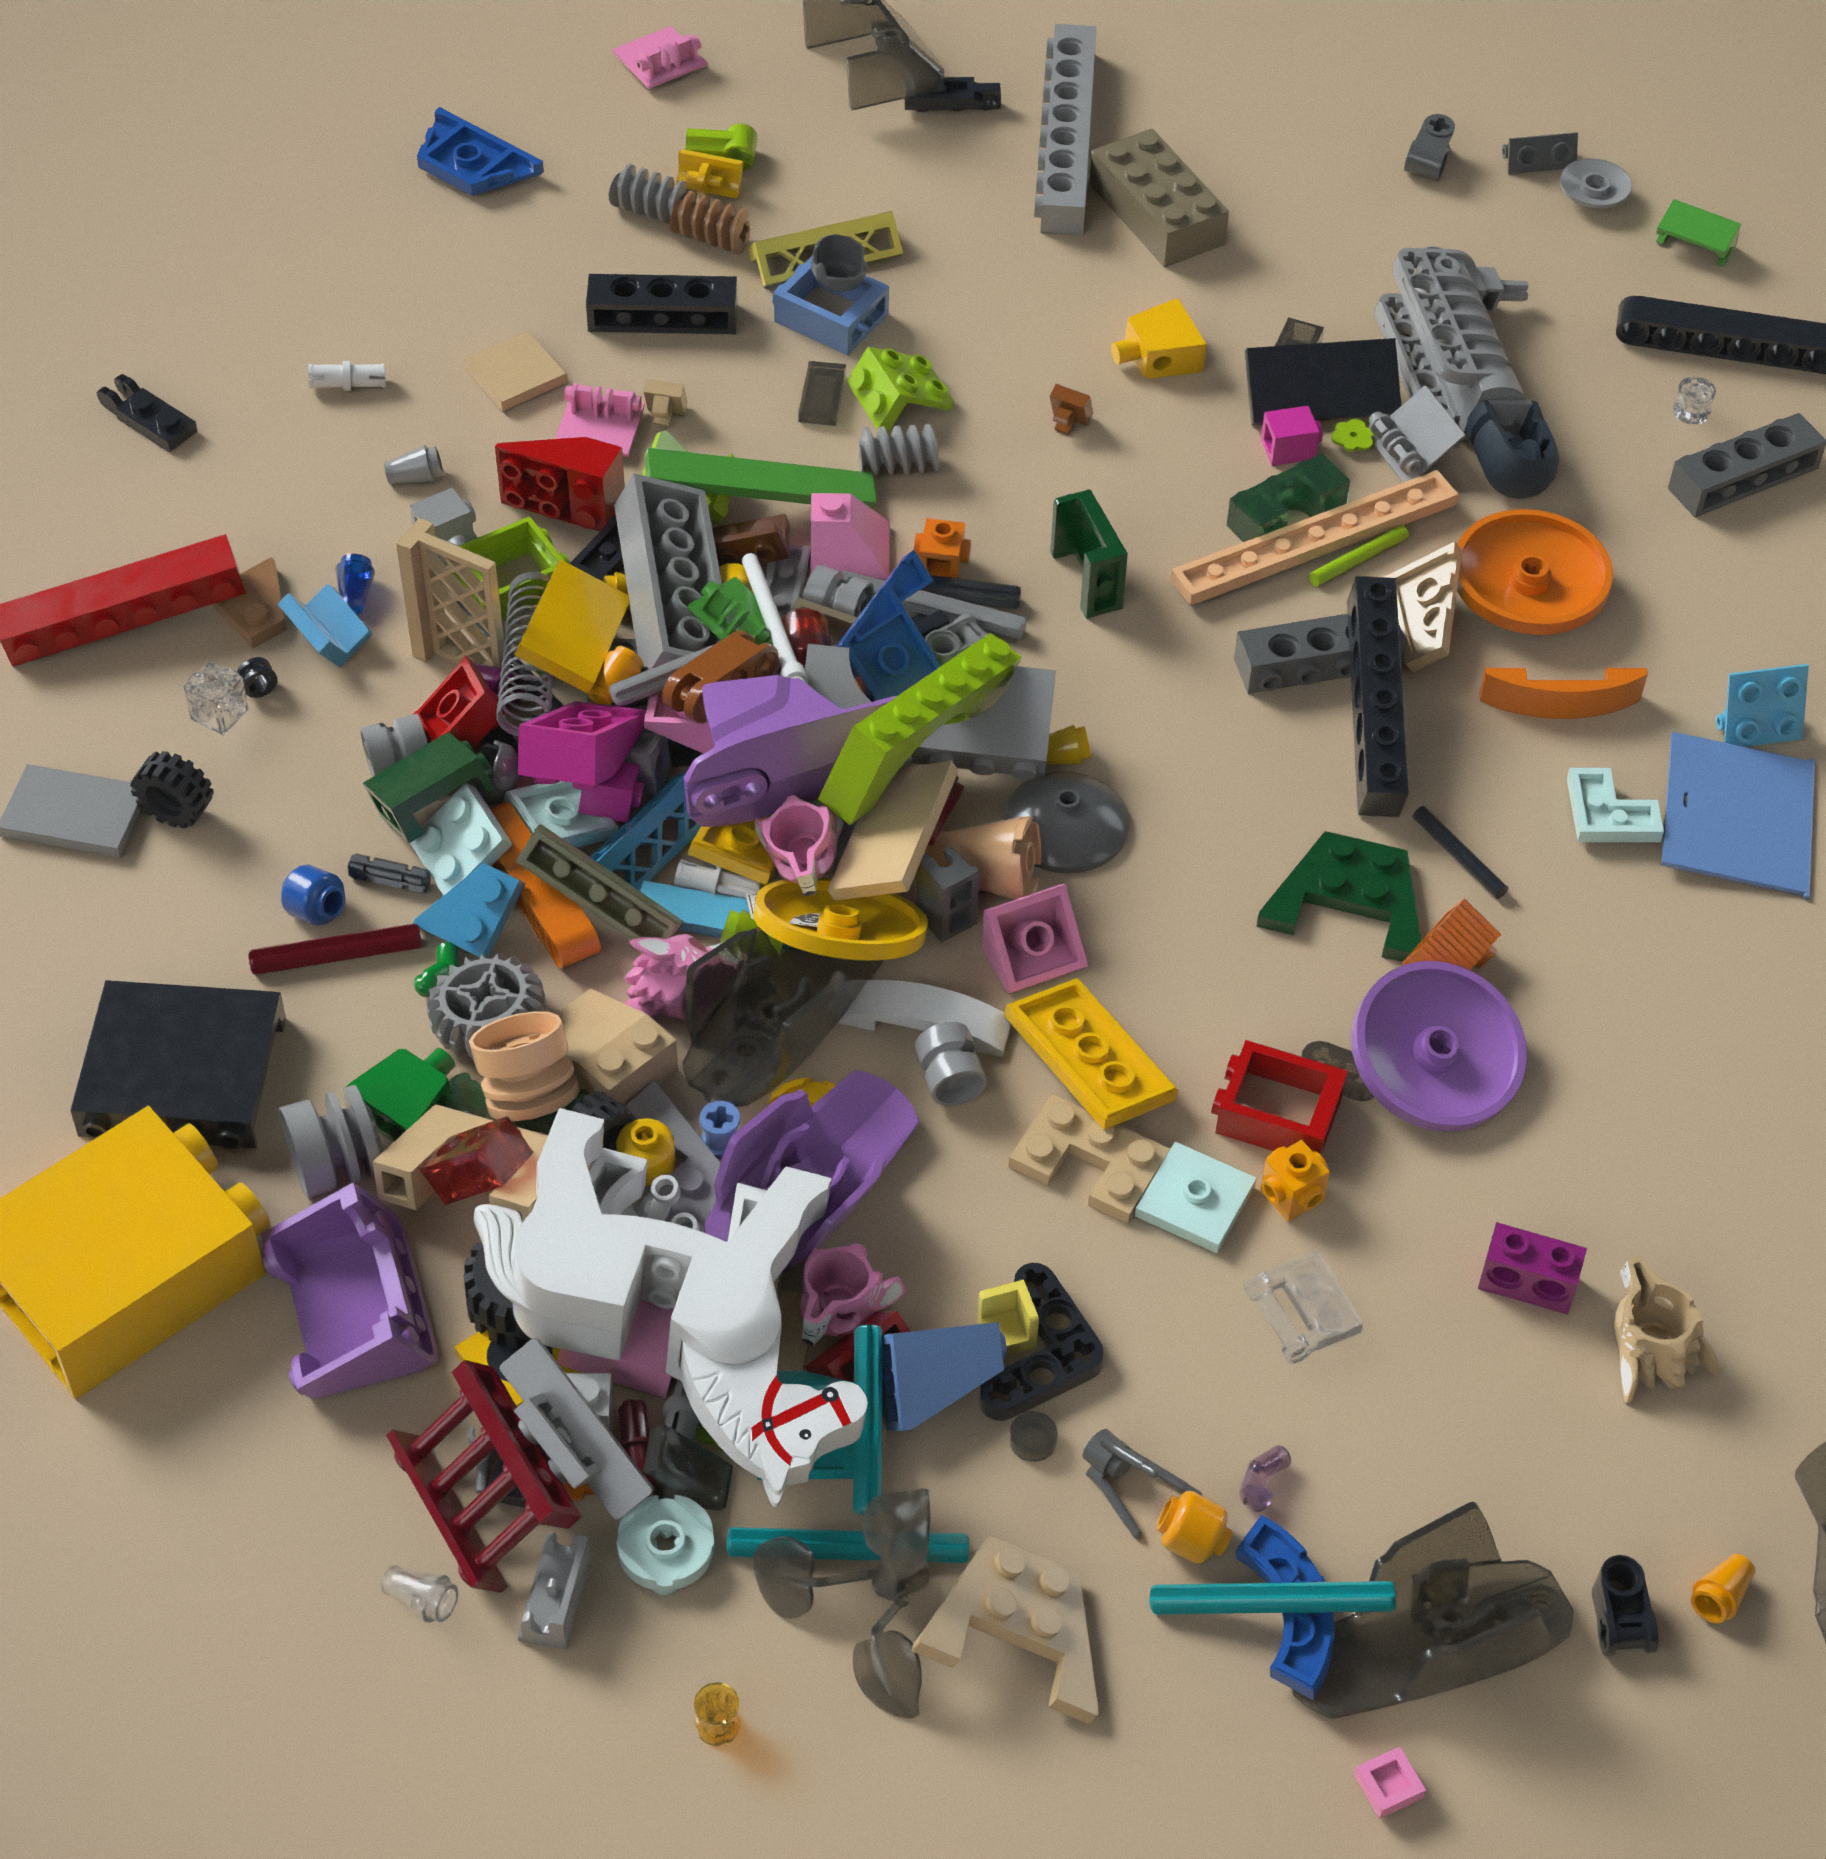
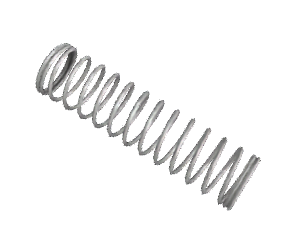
M541 572L520 574L512 581L509 587L507 621L505 623L506 631L504 633L505 641L503 643L504 651L502 653L503 661L501 663L502 671L500 673L501 681L499 683L500 691L498 693L499 701L497 703L496 715L497 722L501 728L519 737V727L512 725L505 719L502 709L510 717L520 721H529L534 718H521L513 715L506 709L505 705L507 703L521 711L544 709L545 712L541 715L550 712L552 707L551 699L553 697L554 676L531 664L519 665L515 660L520 658H511L510 656L512 653L515 654L519 645L517 640L523 637L517 631L521 629L526 630L528 626L521 625L518 621L524 619L530 622V618H532L535 610L528 608L537 607V605L522 606L519 602L533 598L541 599L542 596L530 595L517 600L515 597L525 590H545V587L526 586L515 593L514 590L519 584L527 580L539 579L549 582L551 577ZM514 643L517 647L512 648L511 645ZM512 663L515 667L510 668L509 665ZM517 669L526 671L540 670L544 675L540 677L530 674L518 675L514 671ZM511 673L515 677L509 678L508 675ZM520 678L525 681H540L543 685L540 687L517 685L513 681ZM510 683L514 687L508 688L507 685ZM516 689L539 691L543 695L538 697L529 693L514 694L512 691ZM516 699L535 701L541 706L522 708L511 701Z

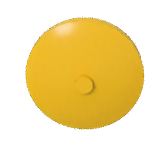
M832 878L817 879L816 894L804 896L798 883L789 882L784 879L765 885L757 892L753 917L760 929L782 943L807 952L850 960H888L910 955L922 948L925 943L928 927L926 915L914 903L895 893L834 900L828 891ZM822 913L819 915L817 927L790 924V921L796 916Z

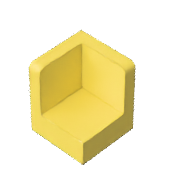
M1024 1280L982 1290L979 1293L978 1324L999 1322L1000 1331L1006 1339V1355L1036 1348L1039 1318Z

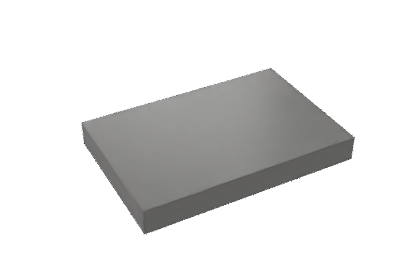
M27 764L0 819V836L120 858L143 806H139L136 803L138 797L132 796L131 782Z

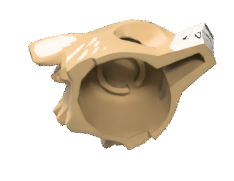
M1636 1256L1627 1260L1624 1267L1620 1270L1626 1294L1619 1303L1614 1320L1615 1335L1620 1351V1377L1625 1403L1633 1400L1638 1385V1377L1648 1388L1655 1387L1656 1375L1660 1377L1669 1389L1680 1388L1685 1385L1684 1373L1690 1377L1695 1372L1694 1367L1699 1365V1360L1713 1376L1719 1373L1717 1357L1704 1336L1703 1317L1699 1309L1694 1305V1298L1680 1287L1661 1279L1642 1256ZM1661 1297L1669 1299L1672 1302L1673 1307Z

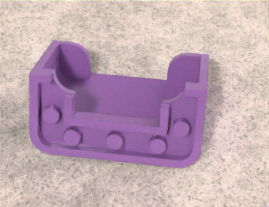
M353 1182L260 1234L265 1252L262 1254V1262L265 1269L273 1278L279 1277L291 1287L306 1353L303 1352L292 1358V1369L289 1371L290 1381L299 1394L306 1395L312 1399H318L419 1373L438 1362V1349L408 1235L399 1217L389 1207Z

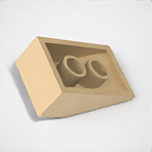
M589 989L556 1013L562 1021L569 1047L565 1056L569 1057L573 1063V1074L578 1081L579 1092L584 1097L588 1094L592 1096L597 1091L600 1093L604 1092L625 1106L652 1081L660 1085L678 1072L676 1039L648 1014L593 989Z

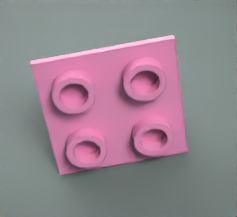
M672 26L612 49L613 53L648 89L707 66V62L697 53V50L701 49V41L698 36L692 37L688 34L682 37Z
M574 383L573 387L566 386L564 400L568 401L555 439L589 437L622 447L623 456L628 457L645 408L642 396L635 395V391L614 390L613 393L612 388H607L605 396H602V387L596 386L593 395L591 386H583L578 383Z

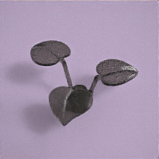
M922 1488L911 1491L888 1492L876 1496L868 1503L863 1516L864 1538L868 1547L874 1553L881 1555L880 1564L871 1570L822 1578L812 1577L815 1567L814 1555L803 1542L795 1538L782 1536L767 1540L759 1545L753 1556L754 1575L763 1599L770 1609L781 1617L793 1619L806 1614L811 1609L814 1601L812 1587L819 1588L871 1579L873 1589L880 1597L893 1600L894 1603L872 1627V1639L863 1640L855 1645L853 1650V1671L864 1695L878 1708L903 1718L919 1716L918 1701L922 1685V1669L919 1655L912 1652L913 1643L904 1634L895 1630H888L886 1632H883V1630L901 1608L909 1605L907 1595L923 1590L929 1582L930 1572L925 1561L930 1536L929 1490Z

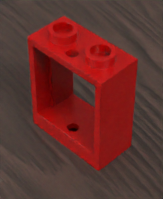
M1245 1040L1240 1055L1232 1054L1229 1059L1224 1077L1225 1080L1229 1081L1227 1089L1219 1088L1217 1090L1211 1113L1218 1115L1215 1133L1271 1151L1282 1146L1288 1148L1296 1142L1303 1140L1312 1152H1317L1322 1156L1343 1098L1348 1071ZM1248 1073L1320 1095L1309 1126L1237 1104Z

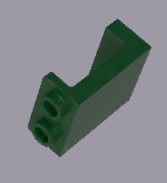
M1091 489L1056 498L1053 503L1050 553L1054 559L1075 555L1081 564L1083 578L1080 609L1085 618L1088 619L1123 609L1128 553Z
M449 732L363 782L380 817L408 843L424 835L413 814L469 780L474 782L486 794L495 790L489 779V776L494 773L485 756L481 752L476 755L466 740L460 742Z

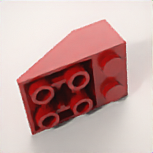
M589 437L496 444L495 454L501 503L599 532L614 516L616 517L614 505L625 488L622 447Z

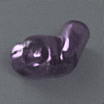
M1277 1445L1251 1460L1239 1489V1495L1243 1505L1248 1504L1254 1512H1262L1271 1504L1270 1500L1273 1499L1272 1491L1265 1487L1269 1478L1286 1469L1291 1464V1456L1285 1447Z

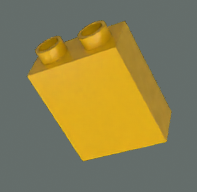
M149 1105L0 1198V1308L75 1400L266 1275L256 1237L270 1229L271 1224L257 1197L242 1182L237 1183L224 1192L210 1176V1174L218 1170V1162L200 1132L188 1123L173 1133Z

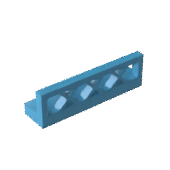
M687 771L675 775L659 790L657 795H654L628 820V823L620 827L590 858L611 872H625V881L640 891L643 880L650 881L696 836L701 828V825L696 823L687 813L684 776ZM679 807V813L674 812ZM665 819L679 820L678 838L675 841L662 840V822ZM689 822H694V823L688 828ZM639 844L652 846V864L648 868L635 866V848ZM662 847L667 848V849L662 853ZM625 859V865L620 864Z

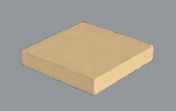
M525 331L463 359L464 369L502 412L567 383L566 372L529 331Z

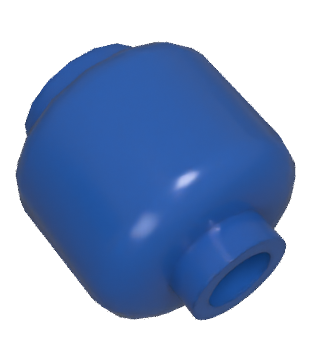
M307 864L297 867L290 872L282 885L281 902L284 910L290 916L312 925L321 926L328 924L339 916L345 906V890L341 879L337 875L313 865Z

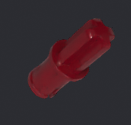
M627 1399L618 1408L621 1432L620 1444L654 1487L655 1491L657 1483L654 1477L652 1459L654 1439L650 1438L647 1407L641 1399Z

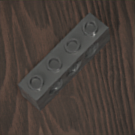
M1800 413L1784 419H1777L1769 425L1753 431H1746L1738 437L1722 443H1716L1710 448L1692 455H1685L1676 460L1668 489L1695 518L1819 469L1826 447V439Z
M1348 614L1238 631L1234 660L1247 693L1273 691L1279 688L1350 678ZM1399 625L1400 653L1402 666L1406 646V639Z

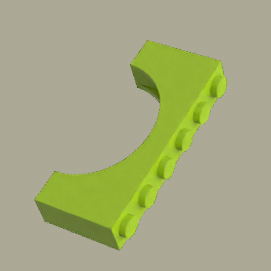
M989 633L852 727L818 800L849 825L853 824L875 807L883 791L906 760L940 726L968 720L994 705L1003 695L1013 676L1014 666H1018L1022 656L1012 650L1005 641Z

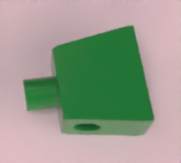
M436 1048L424 1060L407 1049H398L350 1082L346 1087L351 1085L357 1086L362 1099L372 1111L378 1132L394 1142L435 1104L447 1108L451 1107L453 1100L450 1080L446 1075L455 1068L456 1064L451 1055L442 1048Z

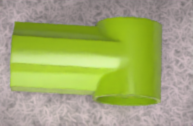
M743 123L734 124L728 130L687 128L685 150L743 161L742 171H745L753 165L758 136L753 127Z

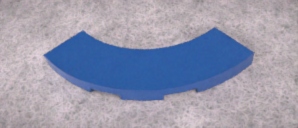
M1260 1515L1236 1549V1559L1255 1571L1265 1583L1325 1582L1324 1577L1319 1574L1315 1565L1307 1556L1306 1549L1285 1529L1263 1515ZM1333 1612L1282 1613L1284 1622L1283 1637L1276 1658L1270 1666V1677L1314 1700L1323 1685L1333 1654Z

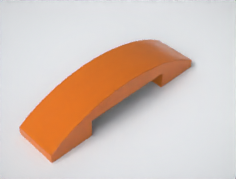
M1485 668L1479 698L1480 701L1493 707L1532 717L1549 719L1595 717L1622 710L1639 702L1648 671L1647 668H1606L1603 680H1528L1526 668Z

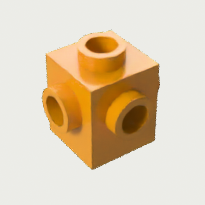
M1300 1140L1288 1148L1285 1146L1277 1148L1267 1157L1260 1191L1283 1218L1289 1222L1324 1202L1330 1171L1324 1158L1319 1153L1312 1152L1304 1141Z

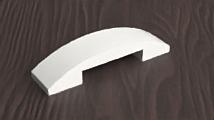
M862 980L844 983L833 1014V1023L875 1031L878 1021L924 1031L936 1024L959 1022L966 1025L969 1029L976 1052L999 1057L1004 1055L1012 1026L1004 1016V1012L975 998L936 986L899 980Z

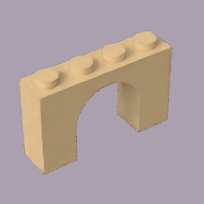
M435 1104L373 1160L378 1199L417 1210L449 1180L473 1171L495 1170L506 1172L510 1175L489 1194L490 1204L513 1209L520 1214L524 1221L536 1203L537 1162L548 1136ZM591 1163L588 1165V1171L591 1169Z

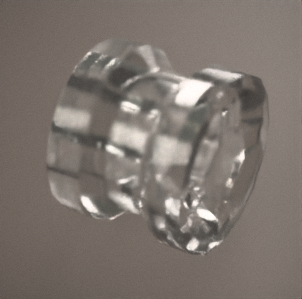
M1695 376L1683 379L1678 386V397L1673 405V413L1676 418L1687 424H1701L1707 421L1712 410L1711 404L1716 396V388L1713 383L1705 378Z

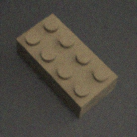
M1153 128L1092 150L1089 184L1163 267L1225 245L1229 216L1228 209Z

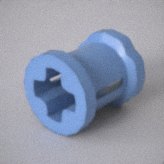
M714 1101L707 1104L700 1113V1126L703 1130L701 1139L717 1159H722L730 1138L737 1132L740 1125V1113L732 1103Z

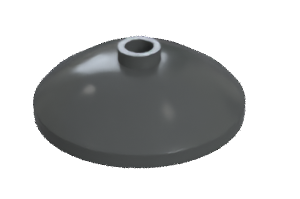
M1064 771L1046 773L1042 778L1035 777L1020 785L1008 799L1003 820L1022 816L1033 817L1032 822H1037L1041 838V865L1034 864V866L1058 873L1085 872L1110 861L1123 847L1129 825L1127 809L1120 796L1111 787L1089 775Z

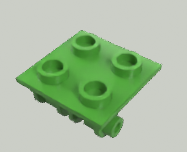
M736 577L717 585L710 581L701 591L704 596L687 606L702 624L708 627L720 640H723L735 631L744 630L753 636L755 644L769 643L773 645L755 595ZM782 621L788 636L792 633V630Z

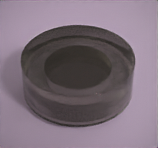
M1036 1411L1025 1412L1016 1417L1011 1424L1009 1435L1010 1447L1023 1460L1030 1462L1042 1461L1052 1455L1056 1448L1057 1426L1044 1413Z

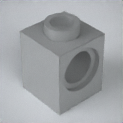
M648 729L643 730L624 762L640 765L637 782L645 783L643 793L657 795L672 771L667 738Z

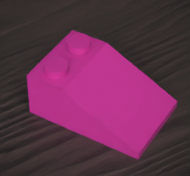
M574 701L520 724L518 775L534 777V782L538 784L548 785L565 781L572 782V787L579 790L598 788V784L614 777L645 729L644 719L646 710Z

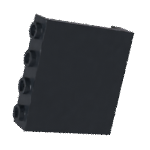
M105 980L70 1109L78 1136L94 1140L149 1105L173 1133L189 1123L200 1132L208 1145L221 1146L226 1149H239L241 1147L257 1148L258 1141L254 1125L275 1033L283 1032L286 1021L281 992Z

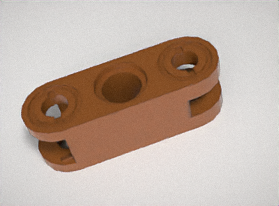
M744 630L735 631L675 671L664 686L663 702L666 706L677 712L684 711L685 715L696 723L703 724L707 722L703 702V685L713 682L772 676L778 665V650L769 643L755 644L753 636ZM763 657H764V663H763V665L760 667V664H761V662H762V660H763Z

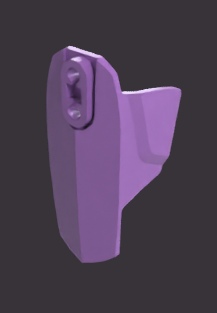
M772 675L713 682L703 685L704 709L714 748L694 759L684 776L687 813L702 827L724 826L743 823L774 814L783 805L787 797L796 795L805 802L819 798L852 727L897 697V695L843 709L819 694L800 678Z
M854 1070L812 1106H810L808 1094L802 1089L795 1093L781 1095L730 1138L714 1183L716 1200L704 1223V1233L728 1242L737 1183L768 1190L786 1166L831 1178L825 1215L809 1226L802 1234L794 1256L782 1270L781 1275L801 1261L806 1260L813 1249H818L858 1207L879 1179L880 1174L918 1125L919 1120L910 1101L898 1088L888 1081L860 1070Z

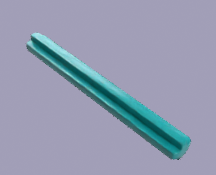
M731 1527L727 1532L726 1550L727 1554L731 1557L965 1563L969 1558V1537L965 1533Z
M1391 1581L1157 1584L1151 1587L1149 1594L1150 1608L1154 1614L1392 1612L1396 1609L1397 1590L1395 1584Z

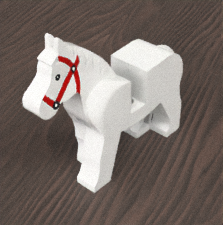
M559 1108L537 1162V1199L526 1219L523 1221L520 1214L513 1209L497 1205L483 1204L475 1208L474 1224L483 1243L485 1264L491 1280L497 1289L513 1302V1313L516 1322L521 1330L531 1339L538 1338L546 1346L614 1360H620L641 1300L652 1302L654 1305L665 1309L674 1308L670 1321L666 1373L682 1381L690 1405L702 1426L731 1459L745 1470L762 1479L771 1505L775 1508L778 1507L787 1485L808 1482L809 1472L819 1457L838 1448L853 1444L860 1438L868 1404L863 1390L851 1382H835L818 1391L807 1385L783 1384L777 1379L781 1312L773 1282L794 1256L802 1234L814 1222L824 1217L828 1205L831 1178L786 1166L768 1190L737 1183L728 1242L675 1223L645 1217L620 1215L627 1207L642 1197L646 1181L647 1159L603 1148L604 1119ZM595 1160L592 1168L588 1171V1165Z

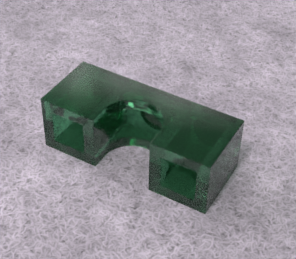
M1320 453L1308 460L1299 462L1294 467L1278 475H1272L1265 481L1247 490H1242L1231 497L1226 526L1242 542H1246L1286 527L1288 525L1289 510H1298L1312 517L1347 504L1351 480L1325 455Z

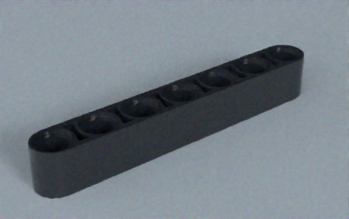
M1645 296L1626 297L1620 302L1618 307L1616 336L1622 343L1628 345L1826 374V323Z

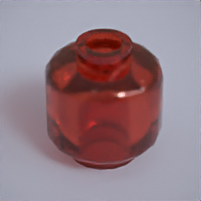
M798 608L789 611L781 617L796 660L803 665L804 669L808 644L832 646L829 623L824 614L810 608Z

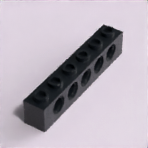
M1356 576L1347 599L1358 815L1399 817L1409 795L1396 578Z

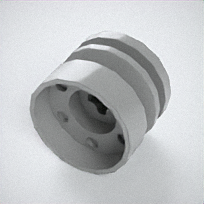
M356 1085L343 1088L346 1109H341L333 1091L326 1093L325 1105L327 1114L323 1116L318 1115L309 1099L279 1107L281 1123L291 1159L307 1199L337 1190L336 1168L344 1167L351 1182L357 1184L361 1182L358 1162L363 1161L371 1179L375 1178L373 1160L381 1154V1139L372 1111L362 1099Z

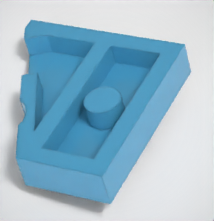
M483 863L415 918L413 923L418 924L419 928L453 943L478 957L483 952L489 959L526 883Z

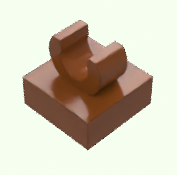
M1055 384L1049 396L1054 414L1053 421L1057 422L1055 430L1069 435L1075 422L1088 426L1093 416L1090 395Z

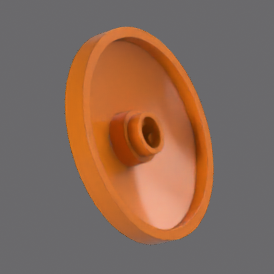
M1532 509L1497 512L1472 524L1462 534L1457 543L1462 549L1457 587L1458 594L1477 615L1501 628L1531 635L1563 633L1574 630L1591 621L1607 602L1613 580V568L1606 549L1590 531L1561 515Z

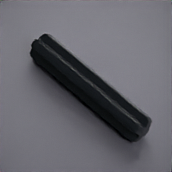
M930 575L934 581L921 589L922 591L977 605L1018 609L1021 600V587L1016 585Z

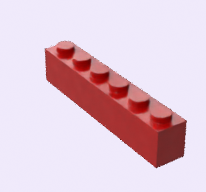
M224 534L1 603L0 642L12 667L244 595L246 591L228 537Z

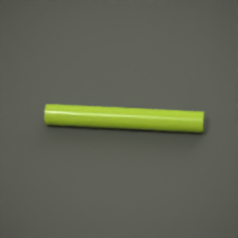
M1399 525L1309 573L1310 582L1313 586L1318 587L1408 539L1409 532L1404 525Z

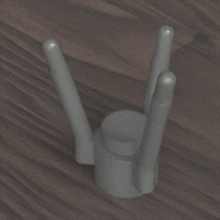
M1102 1429L1097 1432L1084 1448L1083 1459L1091 1465L1086 1472V1476L1099 1486L1135 1539L1141 1538L1142 1532L1107 1481V1477L1112 1476L1114 1479H1118L1133 1465L1153 1478H1160L1181 1492L1194 1491L1202 1495L1199 1490L1134 1451L1108 1429Z

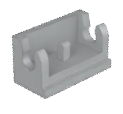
M550 1532L546 1535L544 1548L521 1621L518 1641L567 1650L591 1564L588 1536L575 1534L571 1546H565L556 1541L557 1535L554 1532Z

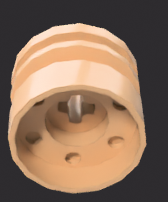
M538 1011L515 1014L485 1025L475 1032L469 1040L478 1074L484 1076L481 1088L484 1096L487 1097L485 1102L490 1117L499 1121L512 1122L530 1120L551 1114L576 1099L580 1089L578 1081L573 1074V1063L569 1057L565 1056L569 1047L559 1015Z

